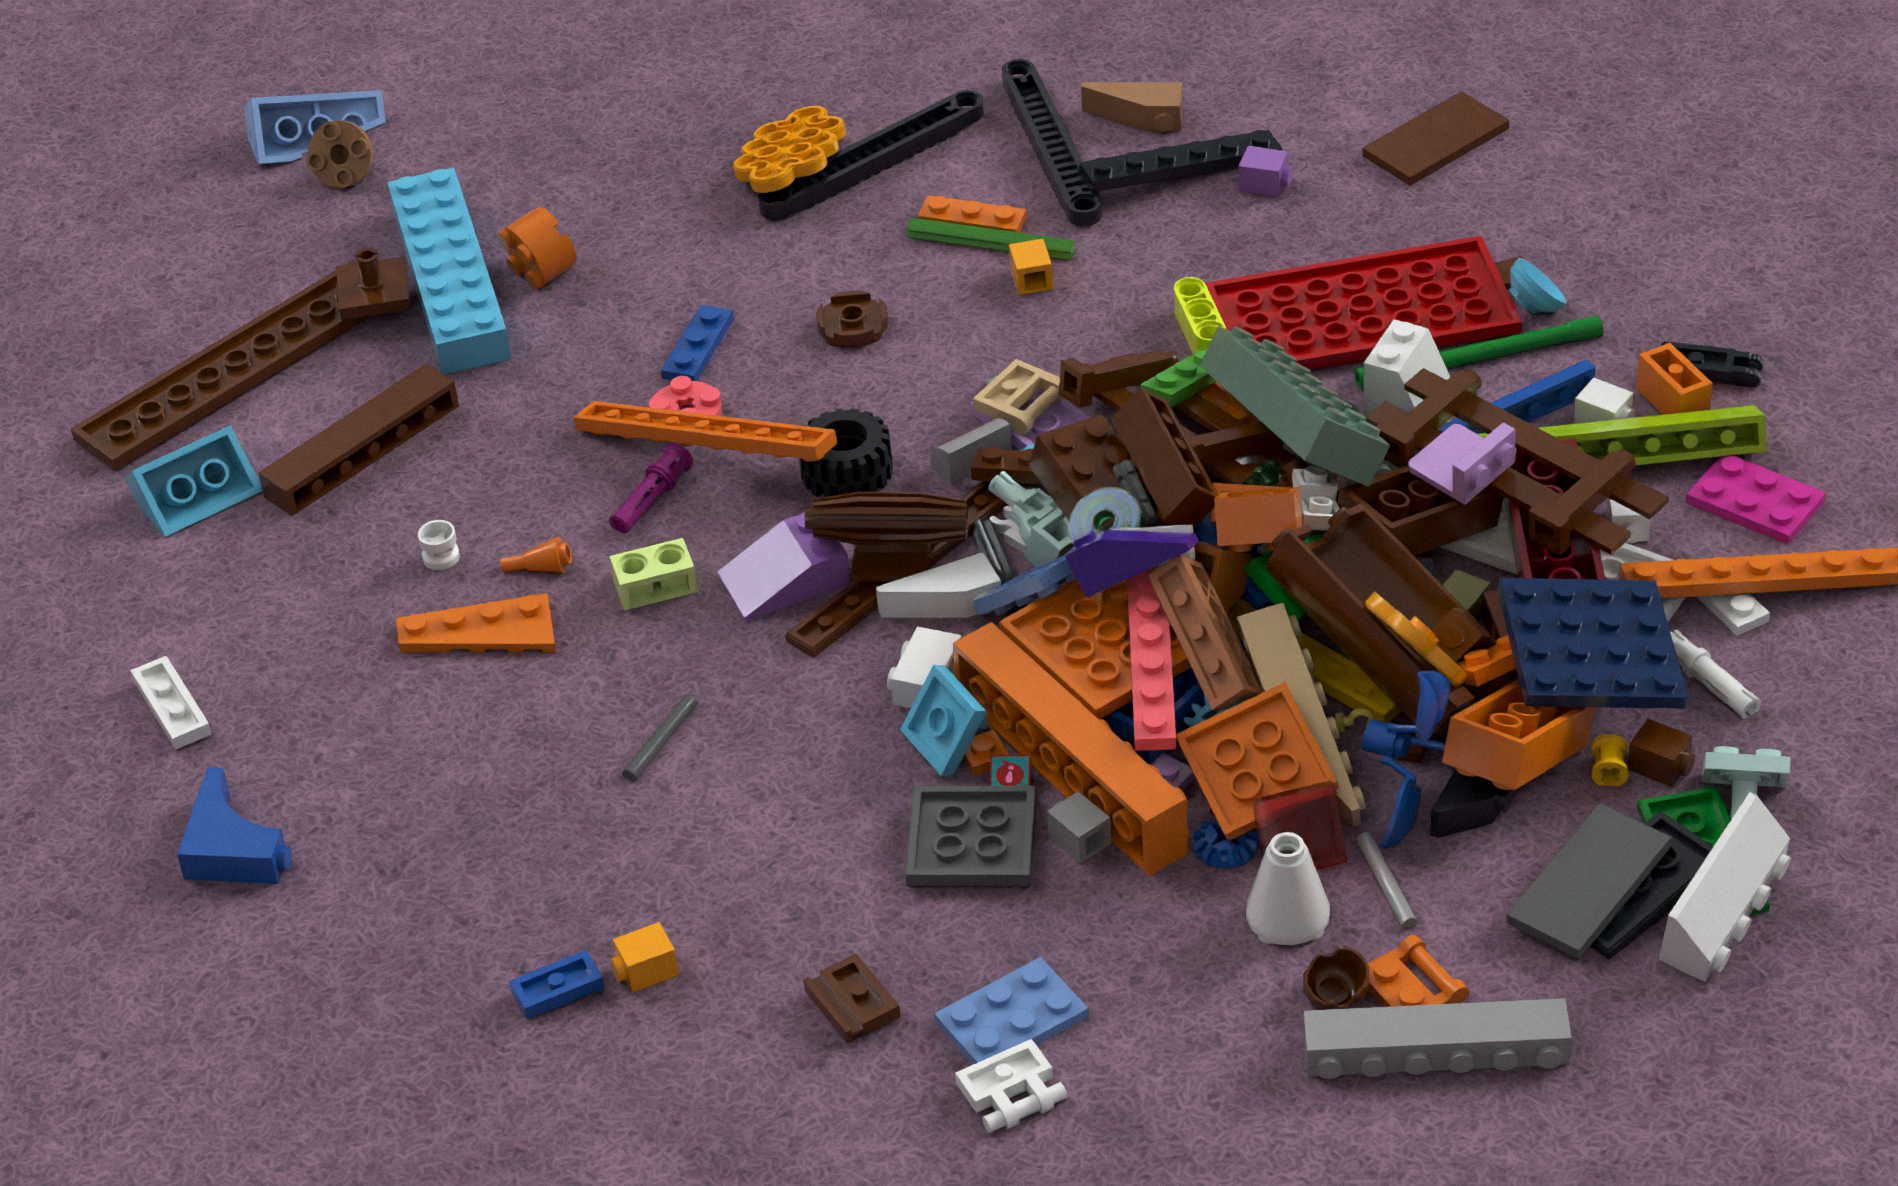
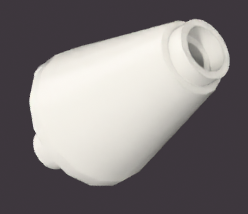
M1290 832L1277 834L1272 838L1263 856L1247 900L1246 919L1251 930L1257 934L1258 939L1266 944L1297 945L1319 939L1324 934V929L1329 923L1330 904L1306 844L1299 835Z

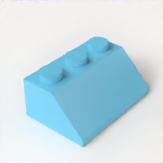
M231 425L134 469L124 478L139 508L164 537L263 491Z

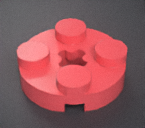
M687 376L673 378L670 385L660 389L649 401L650 408L722 416V401L719 389L703 382L691 381ZM683 406H692V408L679 409Z

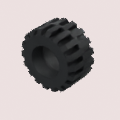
M841 408L835 409L834 412L830 413L826 411L821 413L820 417H813L808 421L806 426L834 429L837 438V444L823 458L812 462L799 458L801 478L807 490L811 489L813 495L819 497L823 493L824 497L854 492H877V487L883 489L887 485V479H891L893 475L891 441L888 426L884 425L883 420L879 416L873 417V413L868 411L859 412V409L843 410Z

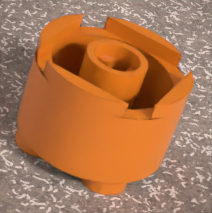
M543 207L531 210L497 233L500 244L510 256L506 259L509 269L517 276L524 273L527 282L536 291L569 270L577 262L576 251L567 233L562 236L559 234L555 226L560 223Z

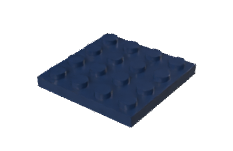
M1500 578L1497 591L1525 706L1685 709L1688 694L1656 581Z

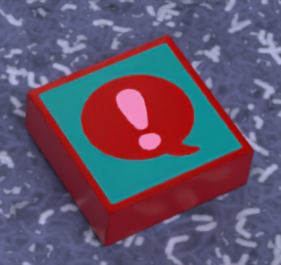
M990 755L989 786H1031V755Z

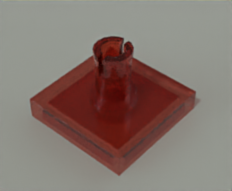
M1331 780L1252 799L1261 861L1272 838L1277 834L1290 832L1299 835L1303 839L1316 870L1348 862L1336 785Z

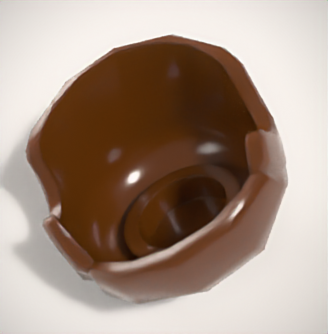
M1339 946L1336 951L1329 954L1318 953L1303 974V993L1318 1010L1356 1008L1368 993L1369 965L1360 953L1346 946ZM1344 992V995L1341 998L1333 1000L1339 994Z

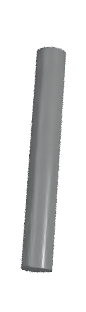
M1369 832L1361 833L1356 841L1402 929L1416 926L1418 921L1372 834Z

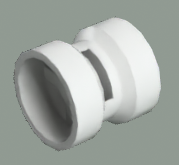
M434 520L424 524L419 529L418 539L420 547L423 549L422 558L426 567L432 570H445L454 566L459 561L460 553L456 544V533L454 526L450 522Z

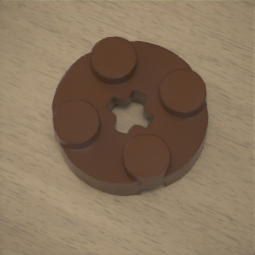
M841 292L830 297L831 303L824 308L823 303L818 307L816 313L818 331L826 339L827 344L831 346L851 347L875 343L882 338L884 331L888 327V312L885 302L880 298L879 302L871 299V295L868 292Z

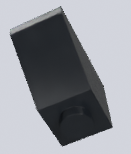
M1455 770L1431 809L1430 836L1441 838L1493 824L1500 811L1506 813L1509 810L1514 791L1497 788L1488 779L1480 776L1462 775Z

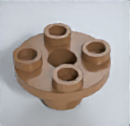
M343 120L326 122L311 137L306 164L324 184L334 188H347L360 183L369 173L373 162V148L369 137L358 125Z

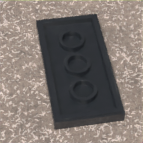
M1662 811L1654 815L1645 825L1670 836V849L1590 946L1608 960L1637 939L1675 906L1713 848L1712 845Z

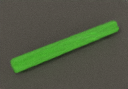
M918 218L910 219L907 226L908 237L1007 252H1009V244L1044 239L1050 258L1071 260L1075 252V243L1069 239Z

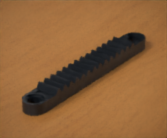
M1013 59L1006 62L1002 67L1003 86L1012 107H1014V112L1017 114L1030 144H1032V149L1036 152V157L1041 167H1043L1049 183H1051V188L1055 192L1060 206H1062L1071 223L1078 226L1096 224L1102 217L1101 198L1098 192L1091 193L1079 175V164L1082 160L1034 64L1025 59ZM1084 207L1092 208L1089 210H1077Z
M972 90L957 92L827 157V166L821 171L809 176L797 177L790 185L783 189L759 193L758 201L761 215L767 219L776 220L785 218L805 207L810 209L815 206L817 201L822 203L826 201L827 196L832 198L837 195L839 190L844 192L848 190L849 185L854 187L859 184L861 179L865 181L870 178L871 174L877 175L881 173L883 168L887 170L892 167L893 163L899 164L903 161V158L909 159L914 156L915 152L921 153L925 150V147L931 148L935 146L937 141L941 143L946 140L947 136H955L957 131L977 122L983 117V96ZM773 201H783L777 204H770Z

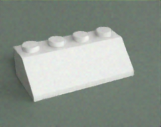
M1749 792L1668 915L1659 960L1706 982L1713 970L1719 973L1723 970L1731 954V949L1728 947L1733 939L1739 942L1743 939L1752 920L1748 916L1754 908L1759 911L1763 908L1771 892V888L1768 885L1773 878L1780 880L1783 877L1791 861V857L1786 855L1790 840L1789 836L1757 795Z

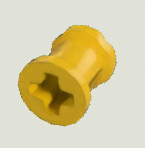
M1602 734L1596 737L1591 744L1592 756L1595 758V764L1592 766L1591 771L1592 779L1597 785L1621 786L1628 780L1629 776L1628 767L1624 763V758L1627 756V742L1617 734Z

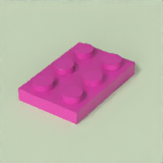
M1733 455L1720 456L1686 496V503L1786 544L1793 540L1826 500V492Z

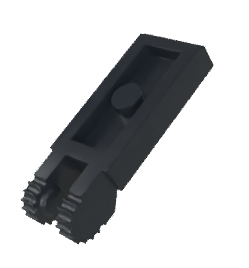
M1667 341L1661 343V346L1671 343L1712 382L1733 383L1735 386L1753 388L1760 386L1762 379L1760 371L1764 368V359L1758 354L1736 351V349Z

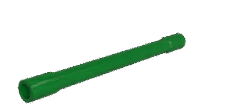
M1595 315L1568 321L1559 326L1441 351L1439 353L1446 368L1449 369L1561 343H1574L1603 336L1604 329L1600 316ZM1364 367L1355 369L1354 375L1360 390H1363Z

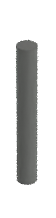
M690 694L684 695L624 769L622 774L625 778L633 781L638 779L696 707L698 702L694 696Z

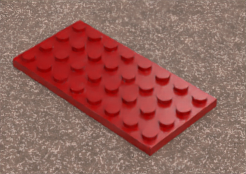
M1482 236L1205 283L1227 330L1232 331L1233 327L1236 326L1253 335L1252 339L1263 343L1264 339L1270 340L1284 348L1283 352L1296 358V363L1309 370L1366 360L1394 319L1428 328L1437 348L1522 333L1521 318Z

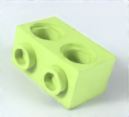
M683 538L610 556L614 584L624 610L698 592L694 565Z

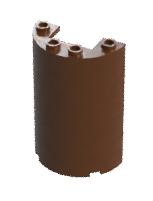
M1363 503L1349 509L1346 507L1340 508L1329 519L1328 524L1331 527L1322 538L1307 544L1304 540L1312 531L1308 525L1294 530L1290 528L1283 530L1271 544L1275 550L1268 561L1267 573L1409 721L1416 725L1420 699V684L1417 673L1436 670L1430 667L1366 608L1365 601L1375 591L1409 621L1416 616L1430 630L1453 608H1465ZM1492 637L1481 649H1488L1497 645L1496 640ZM1511 670L1478 687L1464 683L1459 687H1454L1450 683V695L1442 720L1435 724V730L1428 740L1446 743L1450 718L1518 680L1517 670Z

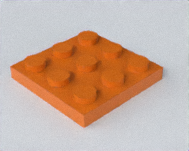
M1286 682L1176 734V740L1227 841L1339 788L1338 782Z

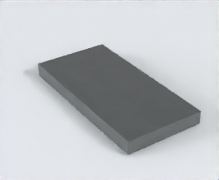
M1599 803L1507 913V924L1580 960L1670 849L1671 837Z

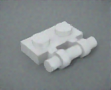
M1032 1039L955 1073L956 1085L976 1113L991 1106L995 1110V1112L982 1117L983 1124L989 1133L1005 1127L1006 1130L1019 1125V1119L1037 1111L1041 1114L1054 1109L1055 1103L1067 1098L1066 1089L1061 1082L1048 1088L1044 1085V1082L1053 1079L1052 1066ZM1024 1091H1027L1030 1095L1015 1103L1009 1100V1098Z

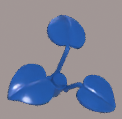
M1421 671L1417 673L1420 684V699L1416 725H1397L1390 722L1388 724L1372 719L1367 724L1363 734V750L1381 755V764L1392 767L1405 778L1397 795L1387 833L1379 848H1390L1401 842L1409 834L1417 819L1420 806L1421 788L1415 786L1416 776L1395 760L1398 757L1405 758L1411 745L1442 751L1445 749L1446 743L1428 740L1435 730V724H1438L1445 714L1450 695L1449 679L1444 674L1436 671ZM1408 733H1415L1416 738L1411 737Z

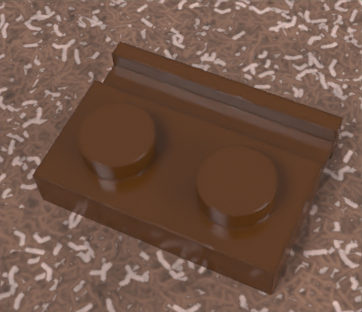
M857 954L821 970L820 976L812 980L809 977L803 979L805 992L847 1044L852 1042V1037L859 1033L866 1035L900 1018V1008L897 1002Z

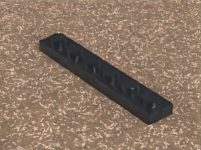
M1256 130L1252 133L1223 136L1206 141H1192L1188 144L1171 147L1163 146L1148 151L1129 152L1125 155L1107 158L1100 157L1080 162L1079 175L1091 193L1236 168L1239 167L1248 146L1281 151L1282 147L1269 130Z

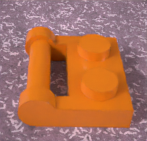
M1417 935L1406 937L1399 947L1367 963L1369 965L1368 991L1383 1007L1455 1004L1466 1000L1470 993L1469 988L1461 980H1454L1426 951V944ZM1413 961L1442 992L1434 996L1404 964Z

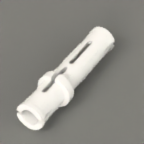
M1678 630L1670 632L1679 665L1682 667L1685 675L1699 680L1720 700L1730 706L1742 719L1748 717L1745 712L1752 715L1759 710L1761 700L1743 687L1741 683L1723 668L1718 666L1711 659V654L1706 649L1693 645Z

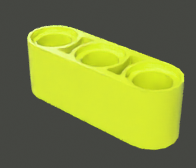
M1185 277L1175 282V316L1193 354L1196 351L1207 350L1218 327L1226 329V326L1206 284L1201 279Z

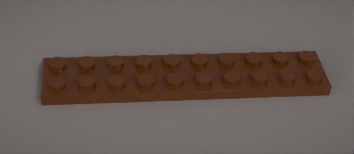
M352 260L351 262L347 263L346 265L356 264V263H358V262L355 261V260ZM334 271L72 427L73 440L116 471L370 316L341 320L337 274Z

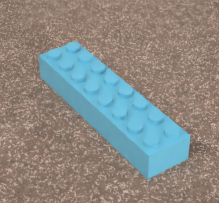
M437 169L431 173L413 177L406 176L387 182L393 213L441 373L445 375L511 360L506 327L455 169Z

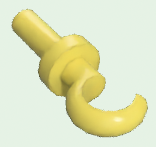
M1365 708L1354 709L1349 716L1345 717L1342 712L1336 713L1334 720L1338 732H1345L1346 726L1354 725V719L1357 716H1366L1368 718L1367 726L1370 720L1373 719L1372 713Z

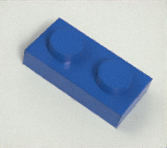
M587 950L509 981L511 992L527 1020L605 988L603 976Z

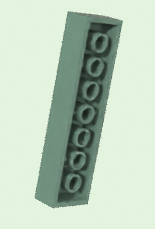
M1219 326L1199 366L1303 460L1369 487L1390 447L1379 436L1381 430L1365 422V416L1351 410L1352 405L1337 398L1338 394L1335 391L1323 386L1324 382L1319 378L1310 375L1311 371L1296 363V358L1283 352L1284 348L1267 339L1260 343L1252 339L1253 335L1236 326L1233 327L1232 331Z

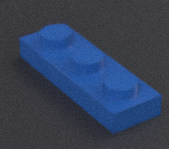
M700 305L661 369L662 379L672 380L678 376H687L691 381H697L733 322V310Z

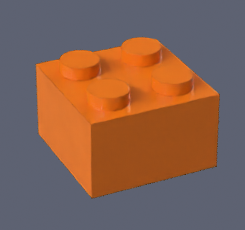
M1300 487L1222 492L1214 498L1218 546H1228V550L1251 551L1252 547L1259 543H1267L1268 550H1275L1271 544L1286 528L1294 530L1303 526Z

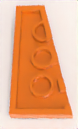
M547 593L396 618L400 652H450L451 649H469L470 652H485L486 649H507L508 652L542 649L543 652H556Z

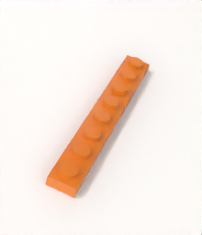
M593 401L573 417L576 430L592 432L594 435L611 434L619 435L624 439L643 438L651 439L652 442L656 443L667 441L681 443L683 446H707L713 450H739L744 454H771L776 458L795 457L802 458L807 462L823 458L837 444L834 429Z
M1898 547L1620 563L1618 577L1620 580L1656 581L1661 598L1898 585Z

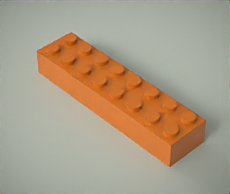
M992 622L953 642L956 678L987 711V725L992 730L994 729L1019 755H1031V766L1066 799L1079 791L1110 817L1112 842L1148 876H1151L1188 854V801L1185 794L1178 787H1173L1153 764H1147L1136 753L1129 742H1123L1115 735L1105 720H1099L1078 699L1071 695Z

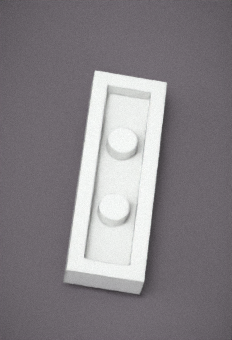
M167 656L130 670L135 685L175 750L212 735L208 721Z

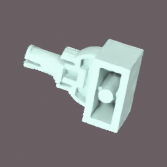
M1002 471L1000 475H996L992 479L988 489L1012 507L1009 518L1019 526L1020 536L1027 545L1024 558L1037 567L1064 556L1075 546L1071 533V524L1051 496H1048L1040 488L1037 490L1035 488L1026 490L1005 471Z

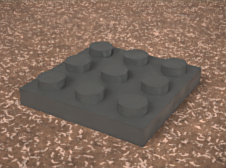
M914 786L905 873L906 886H1030L1036 787Z

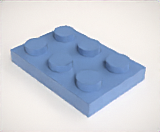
M1062 556L1025 571L974 600L973 604L979 615L994 610L998 616L1016 606L1021 607L1038 597L1041 599L1059 590L1061 584L1066 581L1069 583L1075 580L1076 577L1066 557Z
M1039 957L934 1013L935 1023L974 1065L1030 1039L1038 1045L1088 1018L1089 1009L1042 957Z

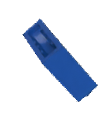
M208 767L177 852L184 880L278 884L282 871L289 870L292 859L291 848L285 845L282 829L260 826L237 815L228 805L230 791L224 768Z

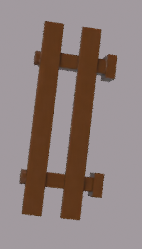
M1159 349L1141 354L1131 353L1113 357L1109 361L1090 365L1087 363L1082 364L1074 358L1061 360L1059 395L1079 408L1091 406L1093 395L1118 412L1134 395L1125 389L1126 387L1142 384L1156 376V374L1175 365L1178 362V358L1172 351L1164 352ZM1197 393L1174 406L1213 431L1197 436L1181 425L1204 469L1226 484H1261V477L1234 459L1251 456L1278 473L1279 468L1281 469L1284 465L1297 458L1282 448L1285 442L1261 421L1244 424Z
M1423 368L1404 384V390L1423 399L1413 410L1407 413L1384 401L1366 416V422L1381 430L1379 436L1390 445L1384 460L1398 468L1408 466L1409 460L1415 456V449L1420 452L1442 434L1443 431L1439 430V428L1453 416L1487 434H1490L1503 422L1515 428V448L1577 482L1561 495L1509 467L1486 488L1529 510V539L1558 555H1561L1570 547V533L1610 555L1631 538L1630 531L1593 512L1607 498L1649 520L1669 503L1668 496L1631 477V470L1635 468L1636 462L1628 451L1621 449L1615 452L1612 450L1601 461L1478 397L1477 390L1481 387V379L1477 373L1470 369H1466L1464 372L1458 370L1446 380Z

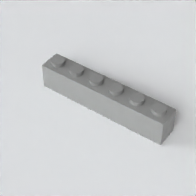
M1565 998L1303 1011L1307 1077L1320 1076L1324 1079H1334L1340 1075L1352 1074L1377 1077L1384 1073L1408 1072L1412 1075H1421L1427 1071L1452 1070L1453 1072L1464 1073L1471 1069L1496 1068L1501 1071H1508L1521 1066H1540L1545 1069H1552L1559 1065L1570 1064L1572 1037Z

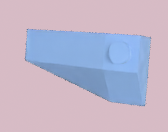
M382 90L251 98L244 106L248 141L258 165L293 162L302 158L301 154L308 151L311 137L326 122L349 121L358 125L364 132L386 123Z

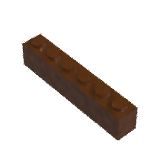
M423 365L258 472L264 498L290 516L300 512L459 407L455 382L430 365Z

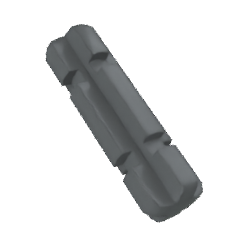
M1123 460L1120 464L1113 467V474L1116 480L1119 481L1121 491L1127 494L1136 505V523L1140 528L1149 527L1157 522L1158 516L1151 506V501L1141 480L1138 478L1139 475L1131 461ZM1125 498V500H1126V502H1127L1129 508L1132 510V515H1133L1132 506H1131V504L1129 503V501Z

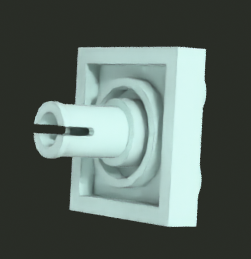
M1714 747L1713 752L1705 753L1702 766V783L1732 784V808L1730 814L1732 819L1749 792L1757 795V786L1785 788L1790 775L1791 757L1781 756V751L1775 749L1756 750V755L1739 754V749L1735 747Z

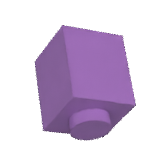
M1248 146L1239 164V191L1279 197L1283 187L1290 186L1293 177V167L1288 166V151Z

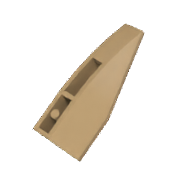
M1283 602L1237 616L1239 634L1247 657L1260 682L1262 692L1286 682L1338 782V789L1323 796L1353 827L1361 825L1360 811L1366 809L1365 801L1359 785L1352 787L1348 775L1353 774L1352 766L1347 752H1339L1335 741L1340 739L1338 728L1333 716L1326 718L1322 706L1327 705L1325 693L1321 683H1315L1312 674L1314 665L1309 650L1302 648L1299 639L1302 638L1296 616H1288Z

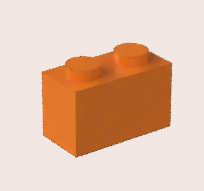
M1671 343L1639 354L1636 389L1662 415L1710 410L1713 383Z

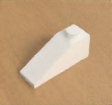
M981 552L876 587L878 611L881 617L968 618L978 614L973 601L1001 586V580L984 553Z

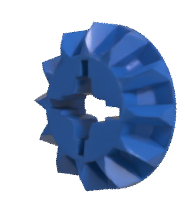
M1215 818L1214 822L1203 820L1201 828L1194 831L1193 850L1202 862L1212 867L1224 869L1239 867L1249 862L1258 851V831L1250 830L1234 838L1231 843L1227 840L1218 842V837L1226 838Z

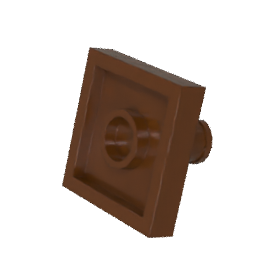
M364 248L356 253V261L358 263L336 266L341 320L412 310L408 267L405 256L378 260L377 250Z

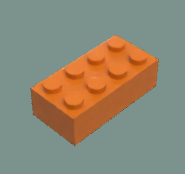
M1518 679L1450 718L1442 763L1456 767V771L1462 775L1480 776L1488 779L1497 788L1516 790L1588 746L1596 707L1525 706Z

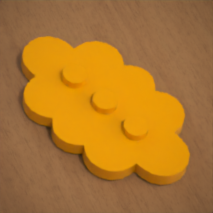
M808 106L790 113L785 120L764 124L754 132L753 140L747 142L741 148L742 156L733 163L735 177L739 181L750 182L751 188L755 192L768 193L785 188L797 177L809 176L821 171L827 166V157L839 150L838 141L846 135L844 121L840 117L829 116L828 111L824 107Z
M1375 591L1365 601L1366 608L1430 667L1444 674L1454 687H1459L1466 680L1467 674L1436 646L1439 640L1416 616L1409 621Z

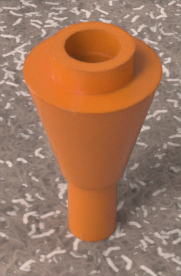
M557 536L524 552L522 555L501 558V569L503 573L524 569L527 571L565 573L566 565L572 564L571 549L567 542L563 543L561 538Z

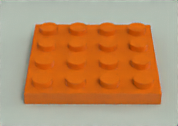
M1077 579L1054 593L1033 602L999 621V629L1098 719L1133 701L1127 579L1087 598ZM1169 621L1172 676L1175 677L1191 668V665Z

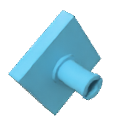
M933 665L900 730L940 776L949 777L955 774L974 736L984 733L978 728H987V711L946 666Z

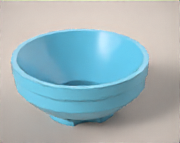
M1518 258L1514 262V265L1510 268L1511 288L1509 291L1525 309H1528L1533 314L1537 312L1550 313L1557 312L1567 303L1566 298L1557 286L1533 264L1523 258Z

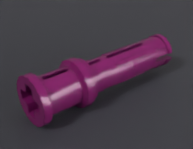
M677 443L667 444L663 450V456L657 462L651 463L647 467L646 478L630 494L617 512L609 518V523L614 530L626 534L629 533L633 525L650 508L662 492L672 490L677 484L676 479L680 474L691 469L694 464L693 458L686 448ZM644 496V499L634 509V506L637 504V502Z

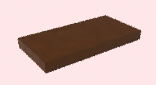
M1461 91L1362 147V156L1411 186L1508 130L1509 119Z

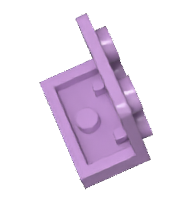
M1503 422L1483 438L1460 424H1453L1410 459L1408 469L1412 474L1465 505L1515 463V428Z

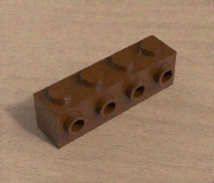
M1140 387L1111 418L1118 431L1117 439L1127 448L1131 456L1130 461L1145 482L1143 486L1146 493L1154 499L1158 507L1157 515L1168 526L1193 525L1194 529L1215 507L1214 498L1218 496V493L1168 401Z

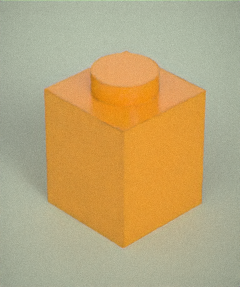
M1044 239L1009 244L1010 269L1018 294L1022 295L1053 289L1052 263Z
M660 922L613 939L616 956L610 958L612 970L618 982L626 980L632 993L679 975L675 949Z

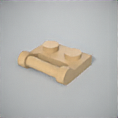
M1015 359L973 398L974 410L994 419H1004L1010 423V427L1015 433L1025 435L1033 428V422L1055 401H1062L1064 397L1059 395L1060 377ZM1039 389L1045 390V392L1042 393L1024 411L1019 410V408Z

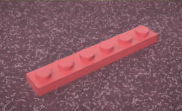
M1150 568L1127 579L1135 751L1176 749L1170 624L1148 577L1150 573L1158 568Z

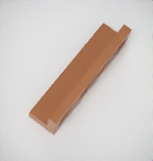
M1179 555L1150 573L1148 577L1211 709L1218 712L1219 709L1224 710L1241 698L1249 700L1263 693L1254 669L1203 564L1186 556Z

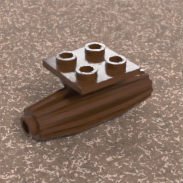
M854 492L813 499L812 507H805V530H812V536L815 538L854 544L852 581L893 582L929 570L931 544L967 539L968 502L967 500L922 492Z

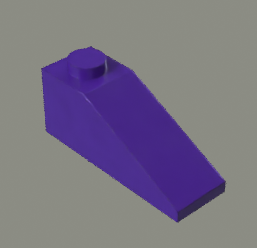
M1091 530L1073 540L1075 546L1064 556L1087 598L1190 551L1199 540L1195 533L1107 530L1096 535L1094 530Z

